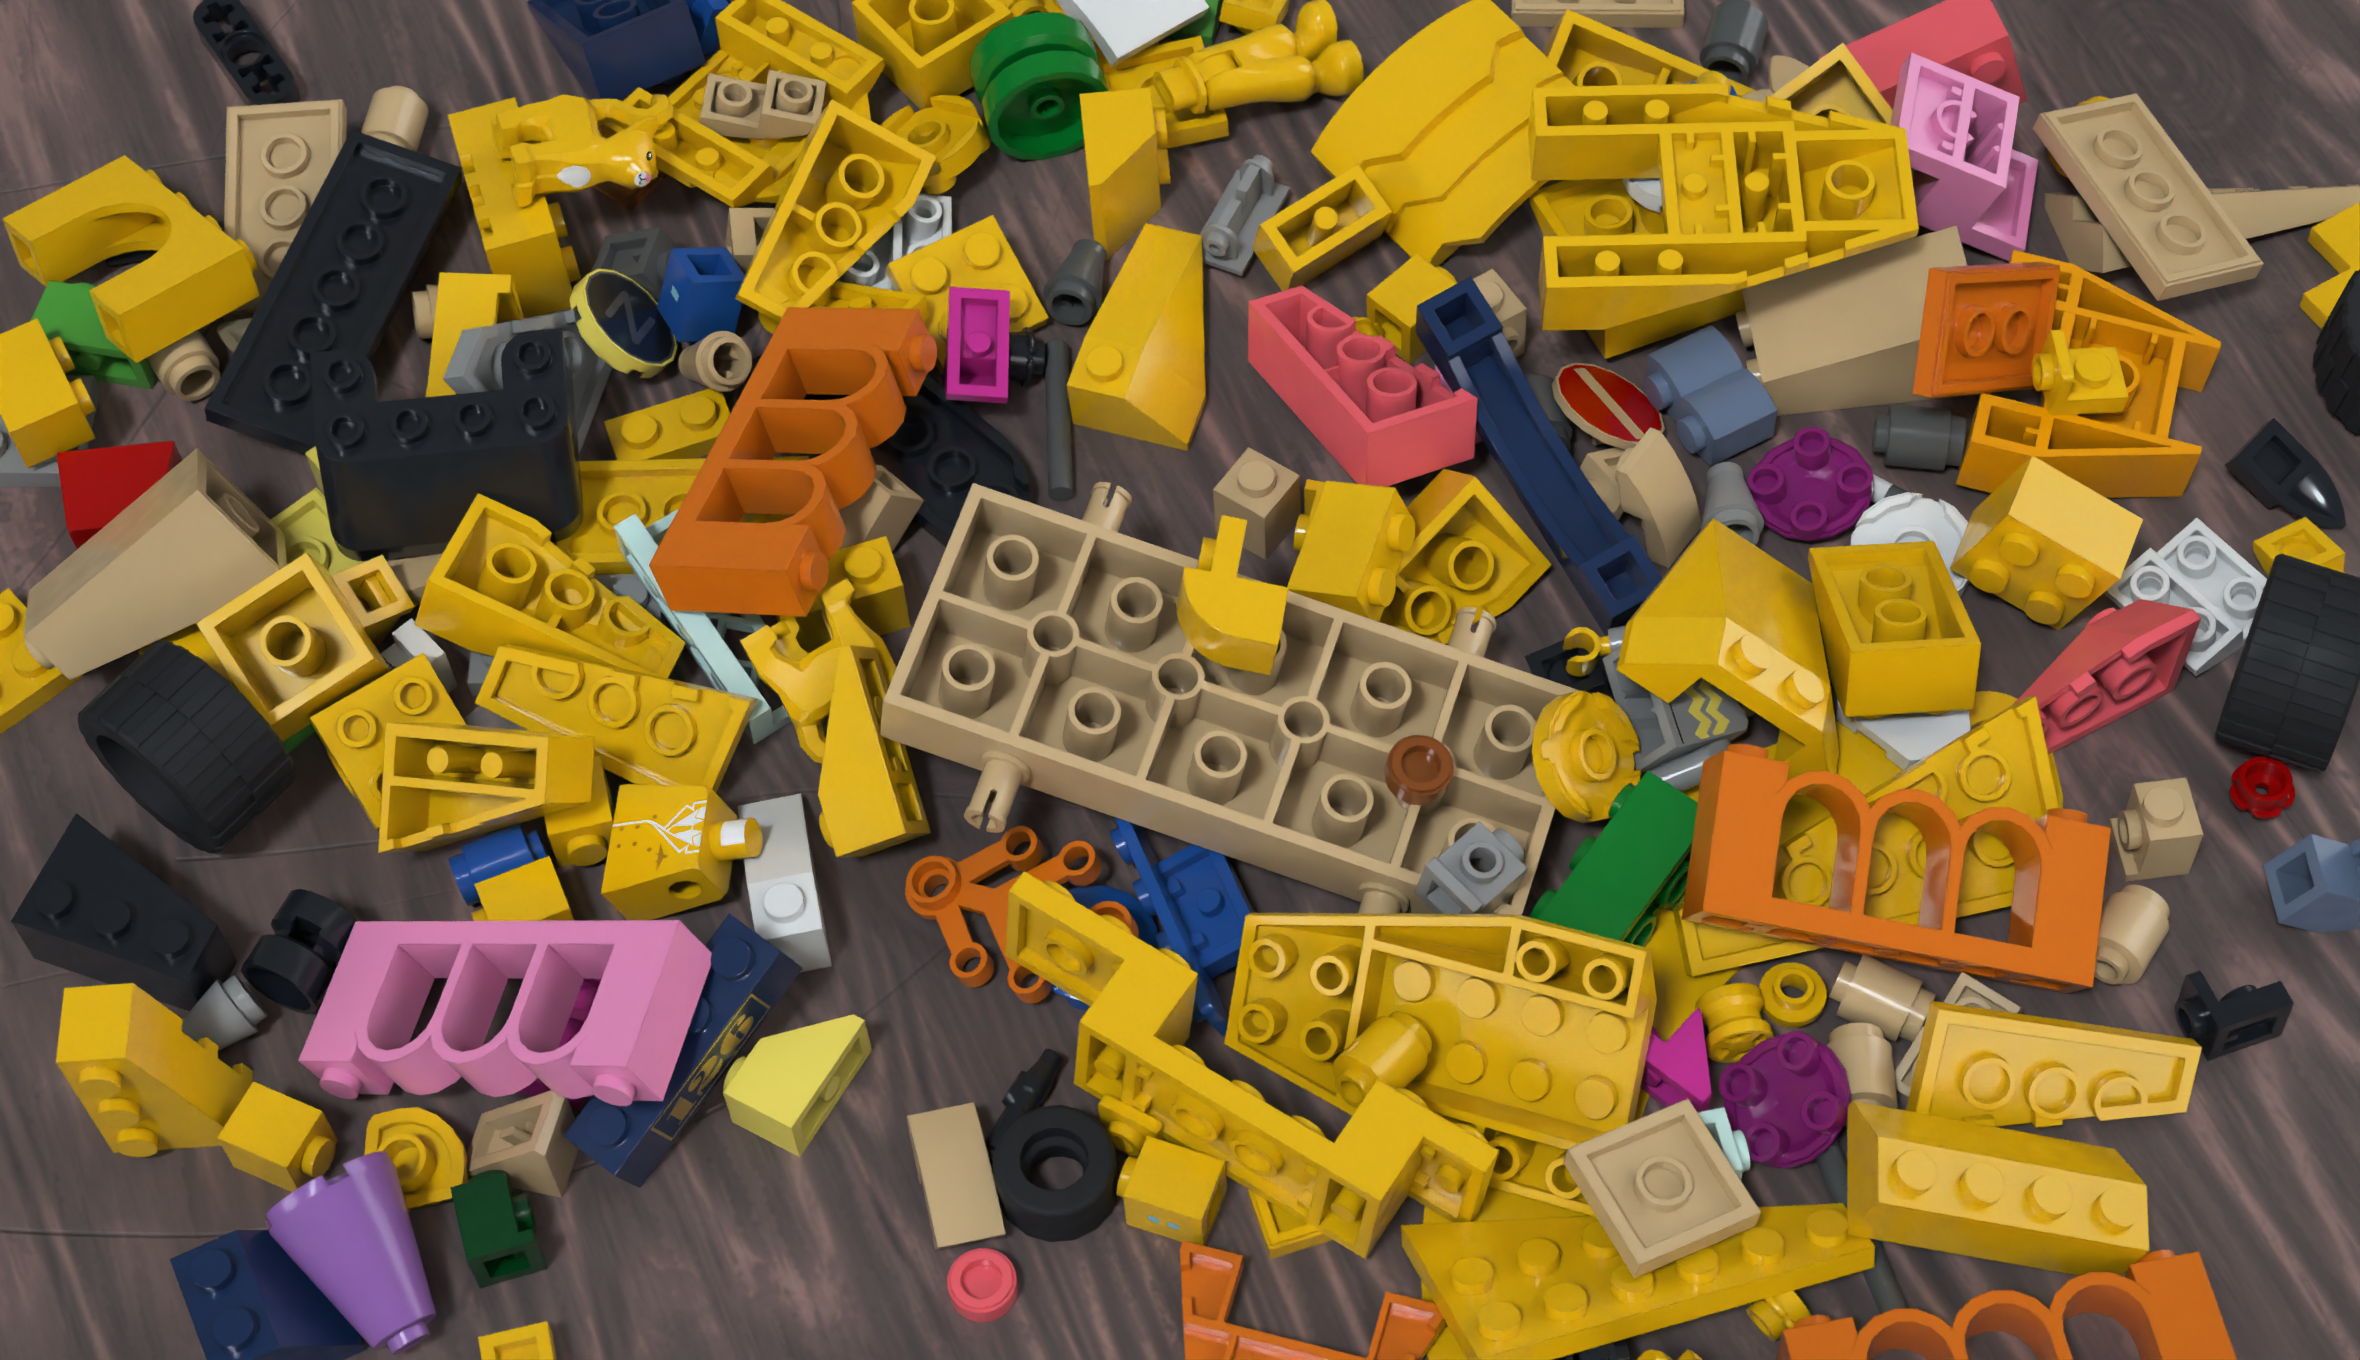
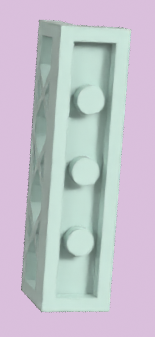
M679 509L645 528L638 516L633 514L614 526L621 554L675 632L686 642L685 646L714 688L758 698L744 729L753 744H756L789 724L791 720L783 705L772 712L771 707L757 689L760 678L752 663L736 659L724 641L726 628L754 633L766 626L758 614H740L742 617L740 618L730 616V613L718 614L713 612L670 610L649 567V563L658 548L657 543L662 541Z

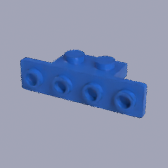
M1114 817L1118 825L1117 828L1110 831L1114 845L1127 865L1135 863L1141 877L1132 883L1135 893L1150 917L1158 915L1164 929L1155 935L1160 949L1164 948L1177 953L1189 964L1191 970L1198 973L1192 1014L1193 1019L1197 1023L1207 1020L1222 1037L1225 1036L1229 1016L1212 978L1237 965L1245 915L1254 913L1229 857L1191 844L1170 857L1159 861L1144 827Z

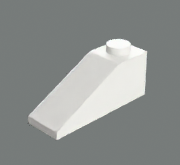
M801 793L739 805V819L754 818L761 828L763 838L762 850L759 856L744 858L755 932L803 968L801 972L831 967V957Z

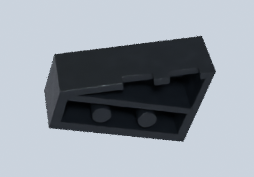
M77 813L11 920L34 959L110 985L134 983L157 1001L186 1011H190L217 979L224 983L237 963L215 922Z

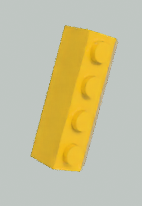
M1852 1101L1847 1107V1235L2076 1276L2087 1272H2112L2123 1275L2128 1270L2130 1264L2136 1263L2149 1252L2147 1185L2113 1148Z

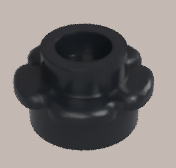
M1024 327L1022 332H1009L1008 380L1021 381V386L1026 387L1032 380L1033 375H1042L1045 364L1044 341L1042 339H1034V334L1029 327Z

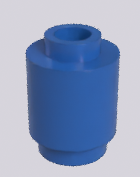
M519 823L462 845V853L448 858L464 901L467 906L480 902L474 884L547 857L548 854L537 829L525 834Z

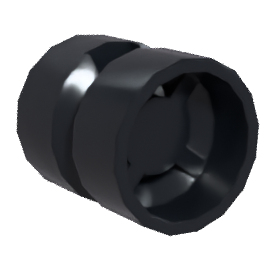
M303 889L291 890L272 919L271 927L275 934L261 936L242 965L241 972L244 978L256 990L272 1001L295 1012L313 1014L324 999L334 975L331 969H336L357 920L340 905L322 895Z

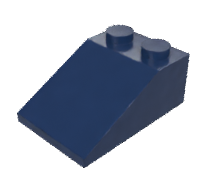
M685 0L527 1L529 10L580 86L593 99H618L624 101L638 87L645 90L659 83L668 85L680 82L691 74V69L706 63Z

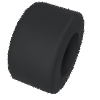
M1065 1105L1037 1107L1018 1116L1000 1135L993 1154L994 1181L998 1200L1009 1222L1027 1236L1047 1242L1075 1240L1096 1230L1112 1212L1117 1198L1118 1184L1115 1146L1104 1125L1086 1111ZM1066 1157L1079 1162L1083 1168V1175L1078 1181L1064 1189L1046 1190L1036 1187L1030 1180L1031 1170L1038 1163L1049 1158Z

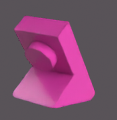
M949 287L946 356L943 368L946 400L1007 404L1010 321L1009 290Z
M1699 1008L1689 1016L1666 1043L1661 1040L1658 1031L1652 1025L1640 1089L1665 1108L1689 1099L1697 1113L1709 1110L1711 1085L1702 1013Z

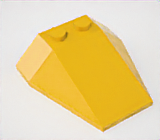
M1713 518L1703 527L1626 623L1616 670L1668 704L1697 680L1703 678L1780 728L1774 760L1790 763L1787 780L1807 771H1830L1836 774L1840 750L1813 584Z

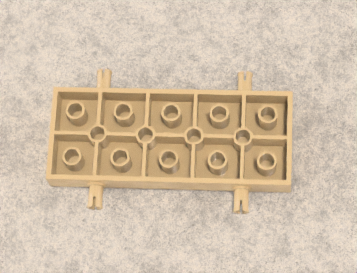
M1096 483L1091 490V497L1083 518L1080 520L984 486L972 484L884 697L880 736L982 771L970 804L964 812V818L968 823L980 829L986 811L992 805L988 814L990 820L986 831L991 833L1003 832L1020 785H1024L1359 901L1361 904L1358 913L1436 914L1414 892L1423 869L1434 857L1438 858L1480 821L1491 833L1498 828L1510 833L1522 847L1524 859L1521 862L1528 868L1519 889L1491 914L1522 915L1555 811V807L1547 800L1536 778L1532 757L1534 726L1542 709L1554 698L1580 690L1484 658L1491 635L1497 625L1496 619L1490 613L1483 610L1476 631L1473 633L1470 631L1477 608H1460L1455 616V624L1448 645L1288 591L1279 644L1270 675L1231 668L1215 663L1200 654L1189 643L1178 621L1177 597L1184 566L1197 569L1198 560L1118 533L1125 513L1132 502L1131 495L1124 488L1117 485L1109 507H1106L1108 503V498L1106 497L1111 483ZM1237 573V577L1258 581ZM1412 735H1425L1438 740L1448 749L1453 759L1454 772L1445 794L1437 801L1427 805H1412L1401 801L1389 790L1384 778L1385 764L1392 747L1399 740ZM1469 861L1470 864H1471V866H1472L1475 870H1477V871H1479V872H1482V871H1481L1479 868H1477L1471 861Z

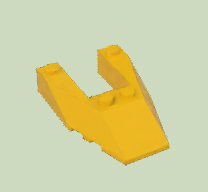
M1717 83L1532 87L1528 128L1531 181L1660 178L1665 234L1543 236L1538 279L1542 331L1604 330L1913 238L1918 234L1919 226L1906 128L1830 110L1828 118L1792 110L1791 101L1767 96L1766 103L1730 95L1728 94V86Z

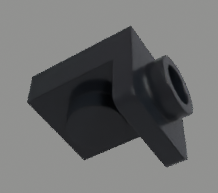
M2196 971L2185 977L2177 1003L2175 1004V1015L2185 1037L2196 1040L2202 1047L2201 1051L2206 1060L2210 1061L2281 1036L2294 1002L2281 981L2258 989L2254 985H2244L2230 991L2218 1001L2203 973Z

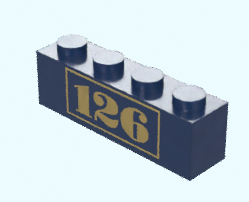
M730 913L705 945L712 953L711 967L663 1101H632L629 1106H616L606 1103L593 1095L563 1135V1137L611 1174L638 1188L643 1185L803 969Z

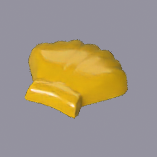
M420 1107L398 1108L375 1114L368 1121L364 1155L387 1151L390 1159L396 1166L408 1213L414 1208L452 1200L450 1187L468 1183L466 1169L467 1153L464 1144L454 1129L438 1115Z

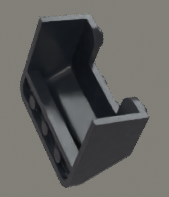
M562 328L524 332L518 334L506 344L501 356L503 390L378 402L376 374L371 362L363 354L353 350L310 353L314 438L326 508L335 544L346 557L355 561H368L380 555H383L385 559L442 554L478 493L536 519L552 532L551 542L567 539L580 527L584 510L573 376Z

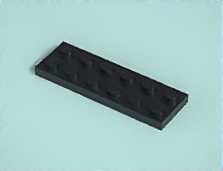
M351 130L204 408L206 421L303 455L315 447L310 353L353 350L363 354L371 362L462 182V168Z

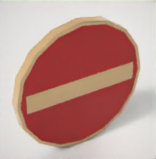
M1572 363L1561 367L1551 384L1554 399L1563 413L1582 431L1593 436V445L1608 444L1626 450L1629 447H1635L1650 427L1661 431L1663 434L1665 427L1660 411L1652 406L1646 394L1634 383L1611 370L1594 364Z

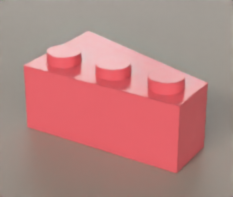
M1945 0L1845 45L1892 110L1900 67L1911 53L2019 96V103L2028 101L2009 35L1991 0Z

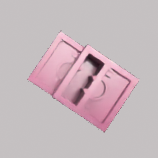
M1911 53L1900 67L1890 125L1906 128L1911 168L1915 169L1913 188L1918 225L1933 231L1957 225L1961 242L2010 261L2013 250L2025 251L2038 159L2012 149L2020 97Z

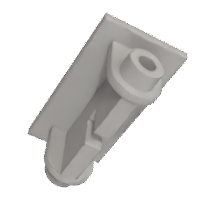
M1255 155L1252 159L1245 160L1240 170H1236L1199 234L1202 235L1203 263L1243 276L1255 254L1252 246L1259 225L1279 212L1290 193V187L1274 181V173L1272 171L1274 165L1267 157Z

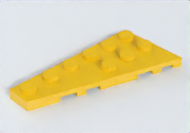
M2036 696L2023 698L1865 793L1864 797L1867 803L1898 789H1920L1939 797L1954 812L1957 820L1988 807H2010L2029 815L2033 820L2046 816L2048 809L2059 808ZM1884 813L1878 820L1873 835L1863 915L1918 925L1927 860L1926 844L1919 829L1908 818L1896 813ZM1831 814L1778 846L1772 897L1829 908L1837 849V826ZM1983 830L1974 831L1969 837L1964 851L1956 918L2012 906L2015 882L2014 860L2008 847L1997 836ZM1684 903L1673 909L1686 975L1691 977L1824 948L1682 920Z
M1843 1203L1758 1207L1761 1214L1756 1226L1636 1278L1632 1276L1599 1220L1594 1216L1401 1225L1402 1247L1468 1360H1553L1763 1300L1769 1296H1777L1791 1290H1798L1874 1268L1875 1245L1869 1238L1847 1235V1208Z

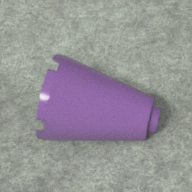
M387 1151L373 1152L344 1163L343 1165L347 1173L327 1181L320 1175L307 1182L272 1207L266 1214L268 1220L264 1222L274 1240L371 1348L379 1350L389 1347L392 1354L397 1355L414 1347L430 1336L431 1333L426 1325L437 1314L396 1166L390 1159Z

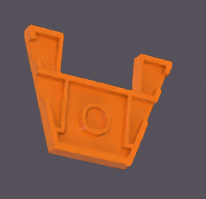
M1182 1241L1180 1247L1185 1360H1422L1445 1327L1446 1321L1435 1303L1387 1291L1384 1295L1369 1353L1365 1358L1229 1324L1227 1321L1244 1268L1243 1255L1187 1241Z

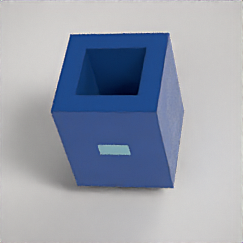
M727 247L671 248L657 308L678 342L695 344L717 331H729L735 334L742 307V302L736 300L735 297L745 275Z

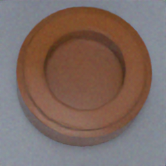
M1425 735L1405 737L1392 747L1384 768L1385 782L1392 794L1405 803L1412 805L1433 803L1445 794L1454 772L1453 759L1448 749L1432 737Z

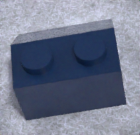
M235 1230L170 1259L207 1360H345L366 1350L361 1335L269 1234V1230Z

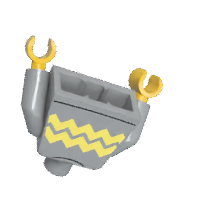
M1626 625L1609 628L1608 635L1599 637L1593 630L1587 627L1572 629L1564 639L1563 650L1583 648L1590 654L1575 656L1567 660L1566 671L1573 676L1588 675L1595 669L1599 657L1607 655L1602 660L1615 702L1625 711L1638 736L1640 752L1633 753L1636 770L1641 769V772L1648 770L1679 791H1685L1700 784L1703 761L1723 750H1727L1728 745L1731 744L1730 741L1747 731L1749 723L1747 718L1753 716L1755 712L1703 678L1697 680L1668 704L1617 671L1616 667Z

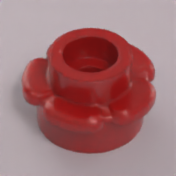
M2267 756L2251 758L2237 767L2231 776V780L2234 783L2229 789L2232 802L2238 809L2246 810L2255 818L2272 819L2278 817L2281 814V809L2291 807L2294 802L2296 792L2292 774L2287 766L2277 759ZM2255 788H2262L2268 793L2259 794Z

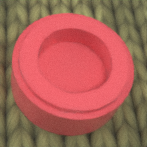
M977 1248L967 1251L954 1261L948 1272L947 1288L954 1309L968 1320L974 1322L997 1320L1008 1313L1015 1304L1018 1296L1015 1268L1011 1261L999 1251L989 1248Z

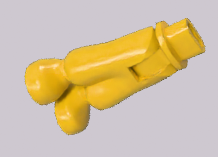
M1312 0L1301 7L1294 33L1285 25L1276 24L1258 29L1234 40L1206 47L1188 56L1177 58L1173 68L1154 72L1153 83L1169 111L1188 107L1196 114L1204 113L1206 106L1211 111L1256 102L1304 101L1315 93L1337 97L1349 95L1363 82V63L1357 46L1351 40L1337 41L1338 28L1336 16L1331 5L1326 0Z

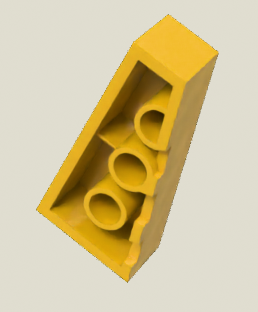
M513 97L449 114L448 119L492 274L512 275L524 318H530L570 308L569 299L572 293L570 282L581 280L572 245L560 248L558 239L568 236L559 202L547 204L545 198L546 195L555 192L535 194L530 205L518 207L511 191V185L515 183L512 159H498L491 137V120H496V114L508 108H518L516 98Z

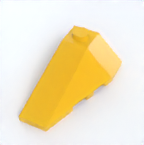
M1566 9L1551 29L1542 52L1575 86L1682 84L1695 81L1702 73L1710 71L1569 9ZM1727 78L1738 97L1756 91Z

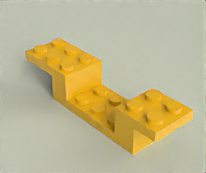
M1024 871L1011 887L1008 895L1005 956L1090 1006L1079 1021L1074 1075L1075 1085L1100 1100L1104 1094H1109L1157 1118L1164 1125L1163 1138L1175 1145L1225 1160L1226 1176L1302 1222L1319 1229L1324 1235L1364 1259L1368 1257L1407 1196L1451 1222H1472L1481 1211L1499 1150L1490 1146L1487 1139L1479 1131L1466 1124H1453L1429 1110L1426 1103L1415 1093L1404 1088L1393 1089L1377 1079L1334 1143L1325 1138L1322 1130L1310 1120L1295 1115L1289 1117L1267 1104L1263 1096L1254 1087L1240 1080L1229 1081L1207 1068L1204 1061L1195 1052L1183 1046L1190 1035L1198 973L1191 970L1189 964L1180 955L1168 949L1161 948L1157 950L1133 936L1131 930L1122 921L1111 915L1103 914L1099 916L1077 903L1071 893L1058 883L1048 880L1042 882Z

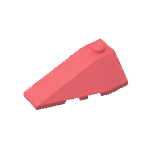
M2142 599L2119 610L2108 608L2095 615L2087 623L2084 630L2015 702L2017 703L2027 696H2036L2048 755L2174 691L2201 621L2199 615L2193 609Z

